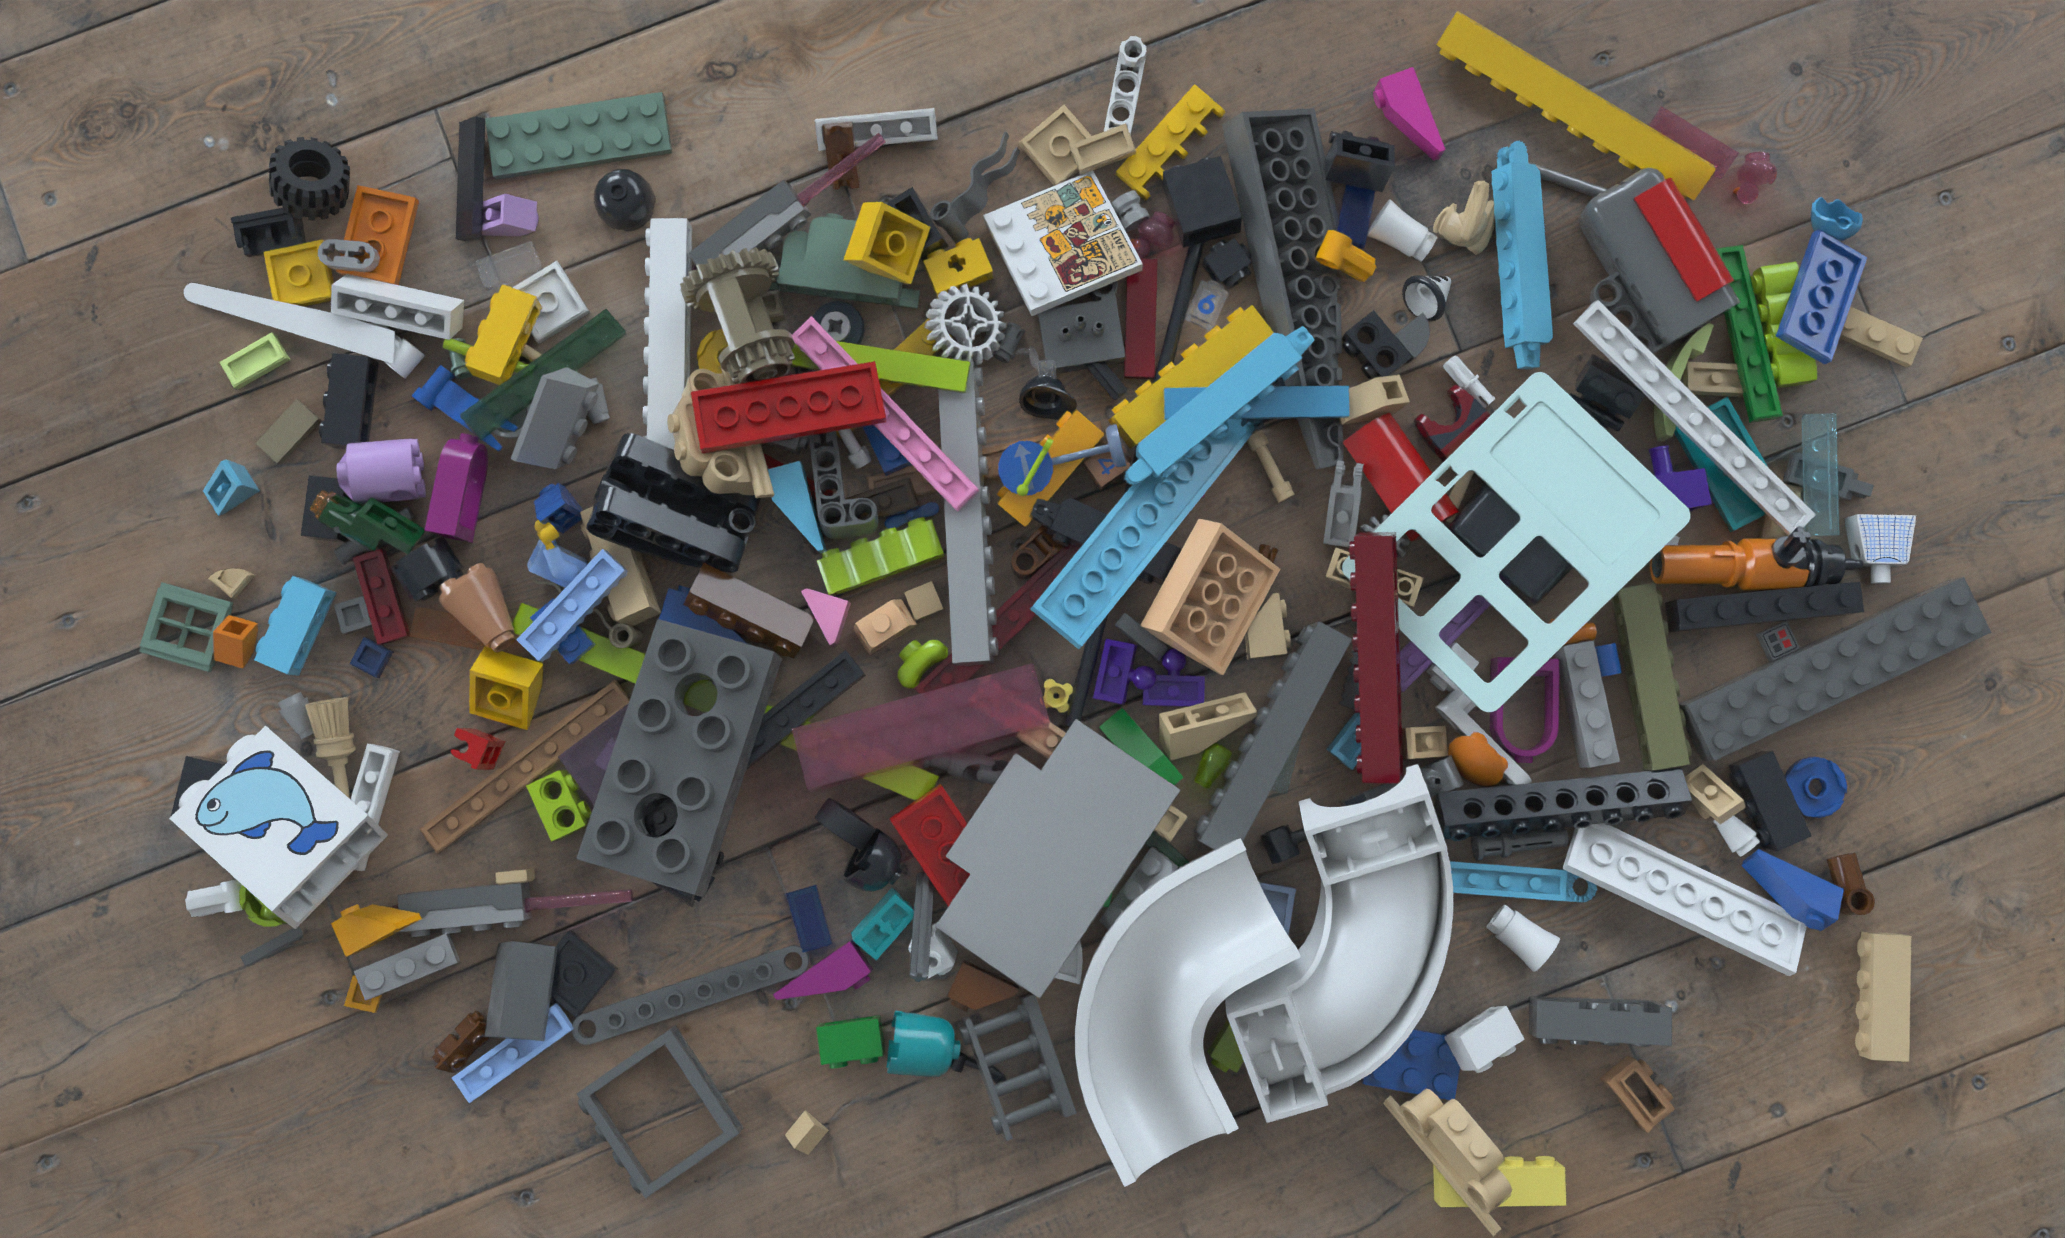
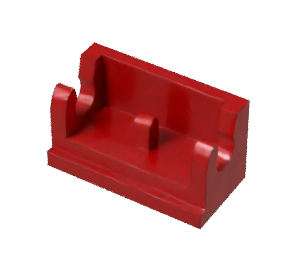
M457 728L454 736L461 741H466L468 743V750L465 753H461L459 750L452 749V755L472 764L471 768L494 770L506 741L477 729Z

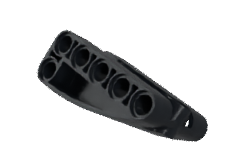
M627 433L618 442L606 474L603 475L594 496L596 501L586 529L596 537L657 558L701 568L703 563H706L722 572L734 573L739 569L749 534L755 526V515L761 498H756L755 495H742L740 493H714L704 485L703 476H690L683 471L680 460L676 459L673 449L640 435ZM733 524H737L742 530L737 529Z

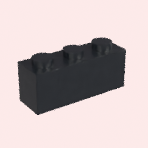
M332 353V360L327 365L328 391L323 396L325 416L324 421L320 423L319 427L321 443L332 448L346 449L348 443L369 442L379 365L377 361L369 356Z
M1760 751L1728 765L1731 770L1730 780L1733 786L1740 790L1746 807L1744 811L1750 819H1753L1757 828L1755 830L1757 833L1756 837L1766 850L1779 851L1812 837L1773 751Z

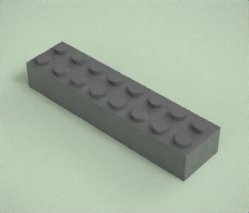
M1320 621L1303 627L1296 640V643L1299 644L1296 653H1289L1281 669L1285 671L1282 679L1275 680L1267 693V696L1271 698L1268 705L1259 708L1257 716L1252 721L1256 725L1252 734H1245L1238 747V750L1242 753L1237 762L1231 761L1224 772L1223 777L1227 780L1223 788H1216L1208 803L1212 805L1207 816L1202 814L1194 828V831L1198 833L1196 836L1197 840L1213 849H1217L1239 838L1243 842L1352 640L1351 638Z

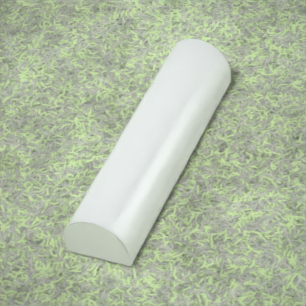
M935 108L815 119L819 151L826 150L823 124L853 121L856 147L938 140Z
M367 743L351 800L379 824L400 751ZM369 855L354 870L365 871Z

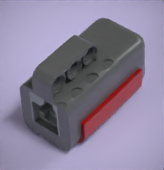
M1644 168L1620 182L1621 185L1616 184L1591 199L1579 216V226L1601 264L1610 275L1592 289L1590 303L1592 304L1594 301L1599 300L1614 316L1617 314L1625 315L1629 321L1627 329L1654 354L1725 314L1739 304L1740 300L1730 285L1734 281L1733 277L1672 178L1665 179L1663 174L1657 169ZM1599 289H1609L1613 294V300L1611 302L1601 300Z

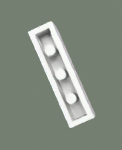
M346 274L332 284L331 314L448 340L463 328L464 300L350 274Z

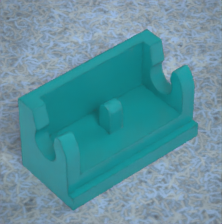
M891 887L851 932L853 941L877 960L913 920V906L906 902Z

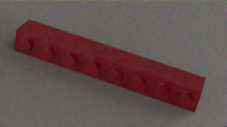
M1396 532L1358 533L1354 536V541L1349 543L1350 560H1355V572H1351L1350 587L1351 591H1356V603H1352L1351 617L1353 622L1357 621V634H1353L1352 638L1353 652H1358V664H1354L1353 670L1354 682L1359 683V695H1355L1354 702L1355 713H1360V725H1356V743H1361V755L1357 756V773L1362 774V783L1399 784L1404 777Z

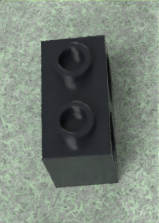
M1374 310L1342 336L1344 350L1350 357H1356L1363 365L1361 370L1369 380L1377 377L1391 376L1412 357ZM1357 333H1368L1371 337V343H1361L1358 340ZM1377 355L1388 357L1390 367H1381L1377 363Z

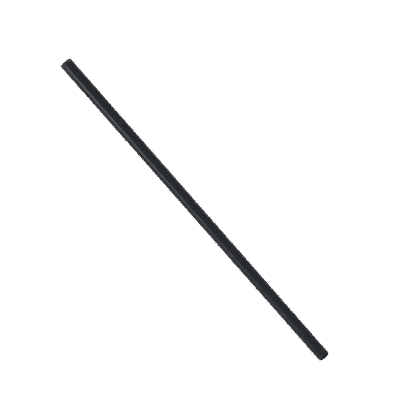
M1205 242L1188 246L1153 384L1161 378L1158 372L1171 361L1174 363ZM1136 450L1132 464H1134L1138 460V458L1136 457ZM1129 483L1126 484V488H1125L1124 494H1125V493L1127 492V490L1132 486V484H1130V485H1129ZM1108 614L1085 642L1064 723L1066 726L1071 727L1075 719L1081 722Z

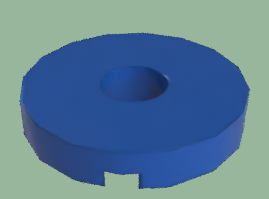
M1807 757L1799 759L1792 764L1785 774L1786 781L1803 816L1821 818L1832 815L1841 808L1848 785L1844 773L1837 764L1825 758ZM1813 779L1819 780L1822 785V790L1817 796L1812 795L1808 788L1810 781Z

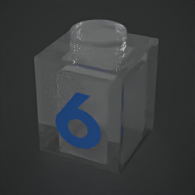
M1202 280L1186 313L1185 320L1210 331L1220 315L1229 292L1225 291V287L1216 281L1209 280L1207 283Z

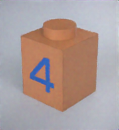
M1123 446L1122 449L1126 461V466L1116 467L1113 464L1110 452L1094 455L1084 462V469L1100 491L1126 474L1127 469L1131 467L1129 462L1132 458Z

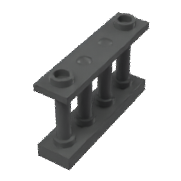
M1031 992L1019 996L1021 1004L1017 1006L1016 1010L974 1026L971 1018L964 1017L961 1018L964 1026L959 1028L965 1046L971 1045L995 1114V1116L990 1117L996 1135L1002 1134L1006 1141L1013 1139L1009 1127L1053 1110L1054 1112L1059 1111L1060 1115L1066 1118L1077 1113L1036 996ZM1020 1021L1023 1023L1028 1022L1032 1033L1027 1035L1028 1039L983 1055L978 1037ZM1029 1051L1039 1053L1042 1063L1038 1065L1037 1069L994 1085L988 1067ZM1041 1080L1044 1083L1049 1082L1052 1093L1048 1094L1049 1098L1004 1115L998 1097Z

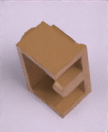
M1626 1056L1599 1079L1614 1091L1619 1098L1617 1101L1637 1120L1635 1122L1636 1126L1649 1133L1655 1125L1675 1110L1670 1103L1673 1096L1661 1083L1657 1086L1650 1076L1654 1073L1642 1059L1637 1061L1630 1056ZM1633 1073L1639 1076L1660 1103L1650 1113L1625 1083V1080Z

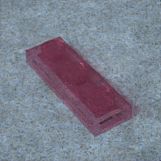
M1660 106L1648 126L1713 164L1716 168L1713 175L1719 179L1723 178L1739 152Z

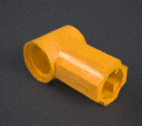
M1328 230L1316 255V261L1329 268L1341 270L1359 282H1365L1373 275L1376 269L1375 258L1352 245L1353 240L1348 236L1334 230Z

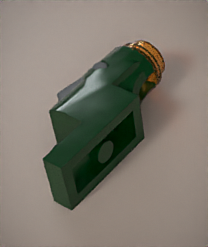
M322 490L310 507V511L315 513V518L319 522L348 538L354 544H362L374 552L385 541L402 552L409 554L425 533L424 528L372 497L362 507L346 497L337 495L333 491L328 493Z

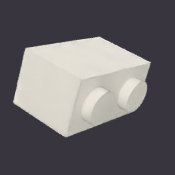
M1507 1006L1490 1007L1444 1037L1461 1070H1475L1476 1073L1483 1072L1492 1067V1061L1497 1057H1505L1516 1050L1515 1045L1524 1040Z

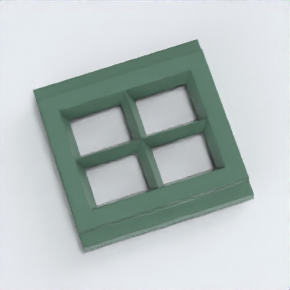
M161 582L140 643L141 648L139 652L211 672L216 663L214 660L213 631L228 615H231L233 602ZM168 601L189 607L185 623L163 617ZM195 609L217 615L212 631L190 625ZM161 623L182 629L178 645L156 639ZM188 631L210 637L205 653L183 647Z

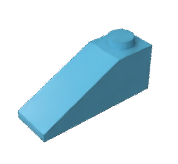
M797 461L768 469L774 491V496L771 497L772 501L818 552H826L804 465Z

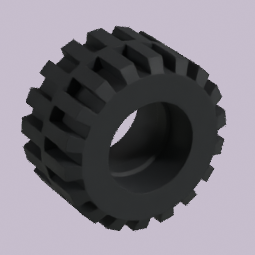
M297 137V141L293 142L289 139L284 141V146L278 145L275 148V153L271 154L269 163V192L271 197H274V203L278 207L283 206L285 213L290 214L292 212L295 214V218L302 219V217H308V220L315 221V217H320L324 220L329 218V214L335 216L339 213V208L345 207L346 200L349 197L350 166H348L347 158L341 156V151L337 147L331 148V143L327 141L318 142V138L311 137V140H305L304 137ZM300 177H314L319 180L307 181L300 179Z

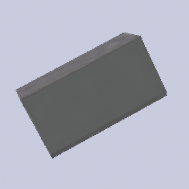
M516 941L498 943L484 1037L545 1041L558 947Z

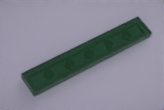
M607 309L603 310L460 414L461 419L481 441L532 403L543 375L566 367L577 371L626 335V330Z

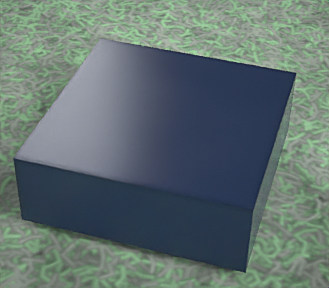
M364 637L350 665L375 678H380L394 651L383 645H377V642Z

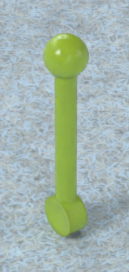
M1051 438L1047 439L1023 484L1018 485L1016 491L1019 496L1028 494V486L1054 442Z

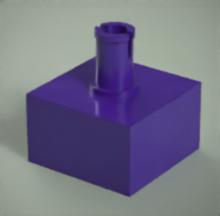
M1669 445L1649 449L1654 476L1690 512L1712 504L1705 468L1673 472Z

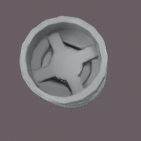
M1136 190L1124 193L1111 203L1115 213L1121 219L1120 222L1125 232L1140 227L1150 219L1146 208H1142L1139 203L1140 197Z

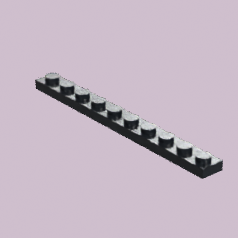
M846 650L763 715L746 770L866 676ZM671 798L656 800L648 807L645 813V827L653 838L664 836L676 824L678 812Z

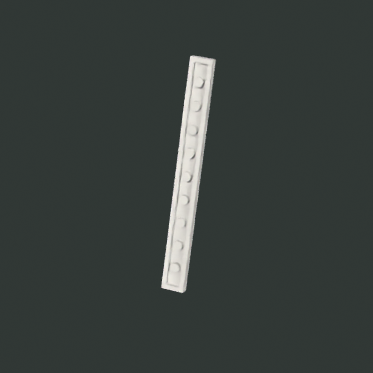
M1599 300L1594 301L1573 323L1788 536L1796 527H1804L1816 515Z

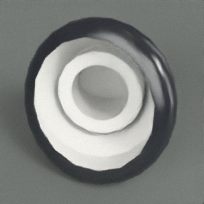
M1421 275L1408 278L1402 288L1403 301L1408 310L1415 317L1424 313L1428 322L1440 319L1446 309L1451 279L1448 276Z

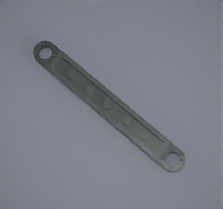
M787 946L586 1012L574 1020L572 1035L577 1042L590 1045L797 977L807 970L810 962L809 954L802 946ZM796 952L801 956L802 965L799 969L793 970L787 966L785 957L788 953ZM584 1020H591L596 1025L594 1036L587 1037L581 1033L580 1025Z

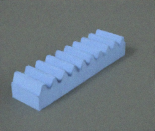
M602 549L521 634L517 641L538 661L543 662L548 659L551 652L557 650L559 644L567 639V635L574 632L576 626L584 621V617L591 614L593 608L601 603L602 598L608 596L610 590L619 584V580L627 576L628 571L607 550Z
M556 1003L549 1008L545 1041L505 1039L453 1076L452 1079L468 1103H471L574 1029L572 1023L559 1004Z

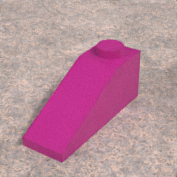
M1411 67L1379 79L1373 92L1377 108H1382L1384 116L1433 161L1440 159L1446 149L1414 68Z

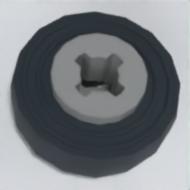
M841 301L828 302L819 307L813 315V318L835 341L858 345L862 342L865 332L864 320L859 311L849 303Z

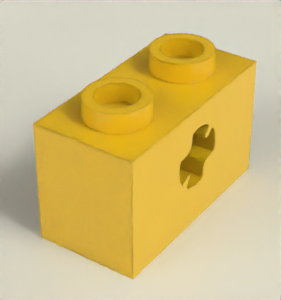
M972 238L961 240L955 244V248L946 252L943 249L934 251L927 256L928 259L923 261L937 299H939L938 295L942 291L948 293L951 286H956L959 290L962 285L967 284L968 288H971L994 278L992 267L979 238L973 241ZM958 262L962 266V270L957 272L953 268V263Z

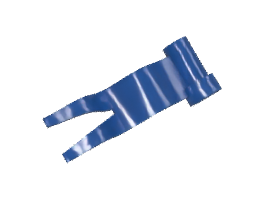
M440 365L422 388H417L412 397L430 411L436 406L488 445L500 451L503 447L472 416L473 413L500 428L515 432L518 427L454 383L452 380L455 376Z

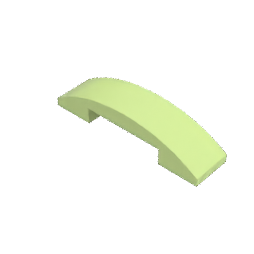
M1707 323L1691 334L1670 358L1666 367L1679 380H1681L1688 359H1694L1704 353L1714 327L1713 324ZM1654 404L1656 438L1663 442L1673 436L1676 425Z

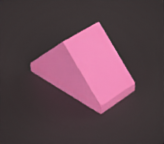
M806 588L801 592L829 645L832 647L838 645L851 603L847 600Z

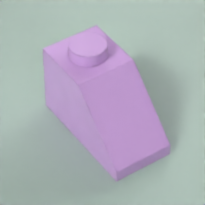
M502 194L483 201L482 235L523 236L535 232L539 219L537 202L509 194Z

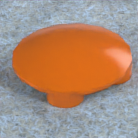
M1473 732L1470 736L1457 737L1449 744L1448 756L1452 755L1459 774L1466 780L1476 785L1492 786L1496 785L1503 778L1504 772L1508 768V761L1488 744L1487 738L1483 734Z

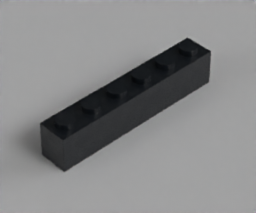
M1860 582L1677 599L1665 603L1669 633L1842 616L1864 612Z

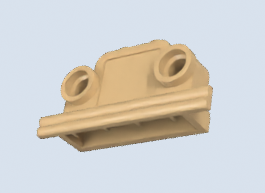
M707 369L695 370L687 380V385L682 392V398L673 413L668 415L667 419L668 430L670 433H673L675 440V457L677 460H680L683 471L690 476H703L704 485L710 491L717 494L740 493L742 495H755L756 498L773 497L774 491L761 444L701 453L691 392L740 383L739 381L734 383L729 372L723 369L720 374H715Z
M1426 1088L1412 1100L1406 1101L1399 1106L1390 1095L1383 1104L1494 1237L1502 1228L1492 1218L1490 1213L1506 1201L1512 1192L1509 1181L1498 1169L1504 1162L1501 1151L1457 1100L1451 1099L1443 1105L1438 1096Z

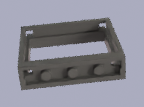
M676 1025L576 1093L580 1098L578 1104L581 1110L586 1115H591L597 1124L595 1130L598 1136L603 1141H608L614 1150L612 1152L614 1160L621 1168H626L631 1176L629 1180L633 1189L638 1194L642 1193L645 1199L737 1136L744 1128ZM665 1044L723 1133L652 1181L594 1092Z

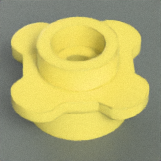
M1053 679L1046 680L1044 683L1045 692L1044 696L1040 698V705L1045 709L1052 707L1060 713L1066 712L1069 708L1068 698L1073 693V687L1069 683L1062 685L1056 683ZM1054 693L1059 694L1058 699H1055L1053 697Z

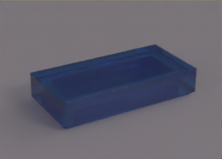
M1346 185L1336 231L1353 240L1352 245L1364 249L1375 191Z
M817 884L786 893L802 953L832 945L833 941Z

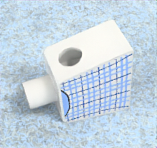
M1857 514L1845 518L1851 558L1862 560L1863 566L1871 567V584H1890L1891 567L1908 564L1916 515Z

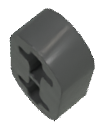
M1126 613L1115 623V626L1155 660L1160 661L1169 650Z

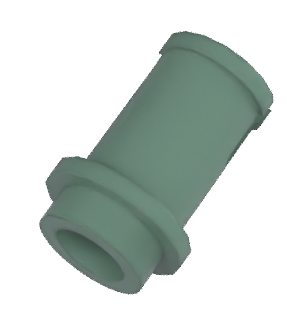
M456 338V339H455V340H458V341H461V342L466 343L465 339H463V338ZM448 350L452 362L451 373L455 374L457 379L473 376L466 367V356Z

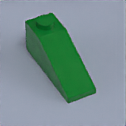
M1123 708L1118 710L1099 727L1112 744L1171 784L1175 785L1184 778Z

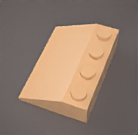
M1198 519L1140 626L1164 643L1214 672L1224 675L1276 579L1280 568L1222 523Z

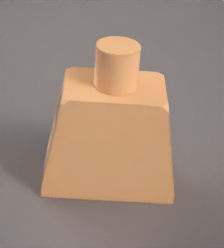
M893 599L856 622L853 631L870 656L918 624L903 600Z

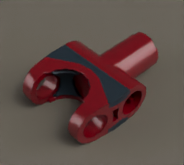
M1453 385L1447 390V394L1453 402L1452 405L1456 412V418L1452 425L1444 426L1438 424L1422 413L1414 419L1415 426L1426 444L1443 462L1491 416L1479 401L1457 385Z

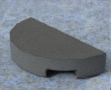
M299 926L296 929L292 928L242 955L240 958L245 966H253L262 959L271 958L291 947L295 941L302 939L304 934Z

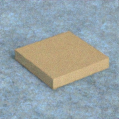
M1064 104L1020 140L1019 146L1055 186L1068 181L1079 172L1070 149V144L1091 137V134Z

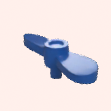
M929 502L916 510L907 511L906 514L891 516L886 519L885 526L888 529L893 527L899 528L914 519L934 516L939 512V505L935 502Z

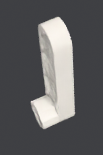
M1130 36L1128 40L1122 41L1120 45L1104 131L1126 123L1131 136L1146 59V46L1142 43L1141 38L1137 36ZM1131 52H1136L1135 58L1129 57ZM1133 67V71L1127 70V68ZM1123 79H1130L1134 82L1135 88L1129 93L1122 92L1118 87L1119 82ZM1118 107H1123L1129 111L1130 115L1127 120L1118 121L1113 117V111Z
M1459 688L1451 691L1435 707L1437 712L1461 736H1470L1473 732H1479L1487 738L1488 744L1508 761V768L1504 772L1503 778L1510 785L1528 784L1532 781L1529 775L1468 715L1476 705Z

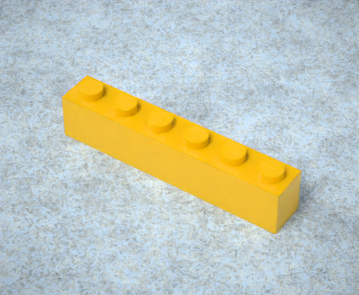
M1253 305L1245 311L1240 306L1226 317L1230 323L1222 329L1216 325L1204 335L1207 341L1199 348L1195 343L1181 353L1184 360L1176 366L1171 361L1158 372L1161 377L1154 384L1148 380L1135 390L1138 396L1129 403L1125 398L1112 409L1115 415L1108 421L1111 425L1117 424L1120 437L1130 449L1166 421L1164 420V388L1208 387L1274 333Z

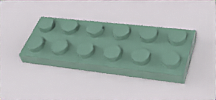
M662 92L485 119L492 173L496 180L672 153L665 97Z

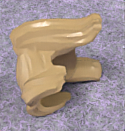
M1485 181L1474 182L1464 212L1457 213V204L1454 203L1450 207L1444 208L1434 222L1433 232L1451 244L1467 247L1475 255L1481 253L1488 245L1495 225L1494 201H1488L1489 183Z

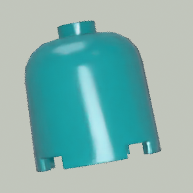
M895 1010L891 1027H895L894 1040H889L887 1073L922 1077H940L945 1074L951 1066L952 1059L958 1060L961 1042L955 1040V1031L952 1025L940 1017Z

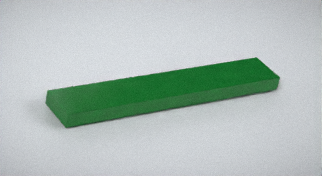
M1743 245L1716 248L1734 279L1730 285L1740 300V303L1726 312L1724 316L1735 363L1738 368L1737 372L1743 390L1749 423L1779 419L1783 414Z

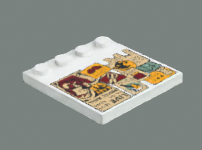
M1094 171L1087 172L983 215L984 222L1031 316L1143 270V263Z

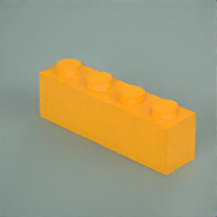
M1067 410L1056 423L1059 427L1052 437L1047 434L1039 444L1043 447L1048 438L1054 440L1048 451L1050 457L1053 458L1093 448L1104 436V433L1078 410H1074L1072 414ZM1084 458L1053 465V474L1050 482L1042 491L1036 494L1019 496L1003 485L997 492V495L1000 497L997 504L1026 527L1032 520L1029 515L1035 501L1038 498L1048 501Z

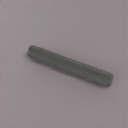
M925 871L918 872L916 875L909 973L910 978L914 979L915 982L926 980L929 974L934 885Z

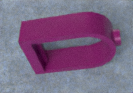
M461 433L459 440L452 438L446 442L437 467L425 531L440 537L444 536V538L473 543L488 470L487 449L484 444L478 443L479 437Z
M1492 658L1490 663V682L1515 658ZM1549 659L1532 675L1545 676L1544 733L1541 740L1534 747L1522 750L1513 746L1507 740L1503 730V705L1498 710L1490 712V733L1492 739L1507 754L1514 756L1516 763H1533V756L1548 750L1557 737L1559 725V659Z

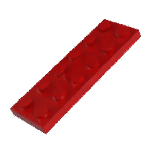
M875 361L691 392L702 454L886 423V414Z

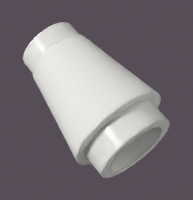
M1732 816L1721 825L1715 819L1713 820L1732 853L1736 851L1740 857L1760 842L1755 836L1757 833L1735 816Z

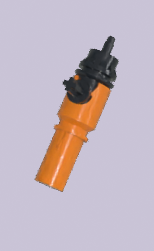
M1798 526L1789 536H1783L1778 539L1743 538L1737 545L1732 541H1725L1721 545H1665L1650 560V573L1652 580L1657 584H1721L1726 588H1732L1737 584L1742 590H1779L1838 584L1842 581L1845 570L1861 569L1863 561L1845 558L1844 551L1840 545L1826 544L1819 539H1810V532H1804L1803 527Z

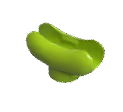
M917 640L910 642L899 654V657L904 661L897 673L900 684L907 689L915 688L919 684L922 675L932 665L947 658L948 648L938 640H929L924 645H921Z

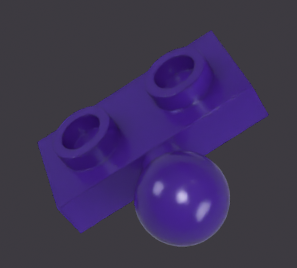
M1110 639L1105 640L1093 695L1094 699L1125 705L1130 681L1141 690L1151 689L1155 685L1157 676L1151 667L1140 666L1136 670L1133 669L1137 645Z
M1175 648L1169 649L1162 657V664L1168 671V675H1156L1155 685L1151 689L1143 690L1142 705L1188 707L1204 703L1205 676H1180V671L1186 665V656Z

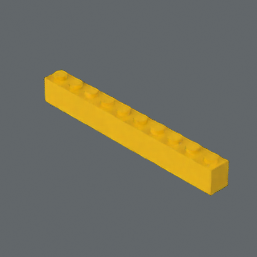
M1459 11L1455 13L1436 44L1441 48L1439 53L1453 62L1456 58L1467 63L1464 67L1467 71L1478 77L1483 73L1492 78L1490 82L1492 86L1502 92H1506L1507 89L1518 94L1515 99L1523 105L1531 108L1535 104L1543 109L1541 115L1554 123L1561 120L1569 125L1566 130L1578 138L1582 139L1586 135L1593 139L1594 143L1592 146L1605 154H1608L1610 150L1620 156L1618 161L1632 170L1635 166L1641 169L1654 168L1660 171L1665 179L1672 178L1685 199L1689 197L1695 200L1716 170L1715 166Z

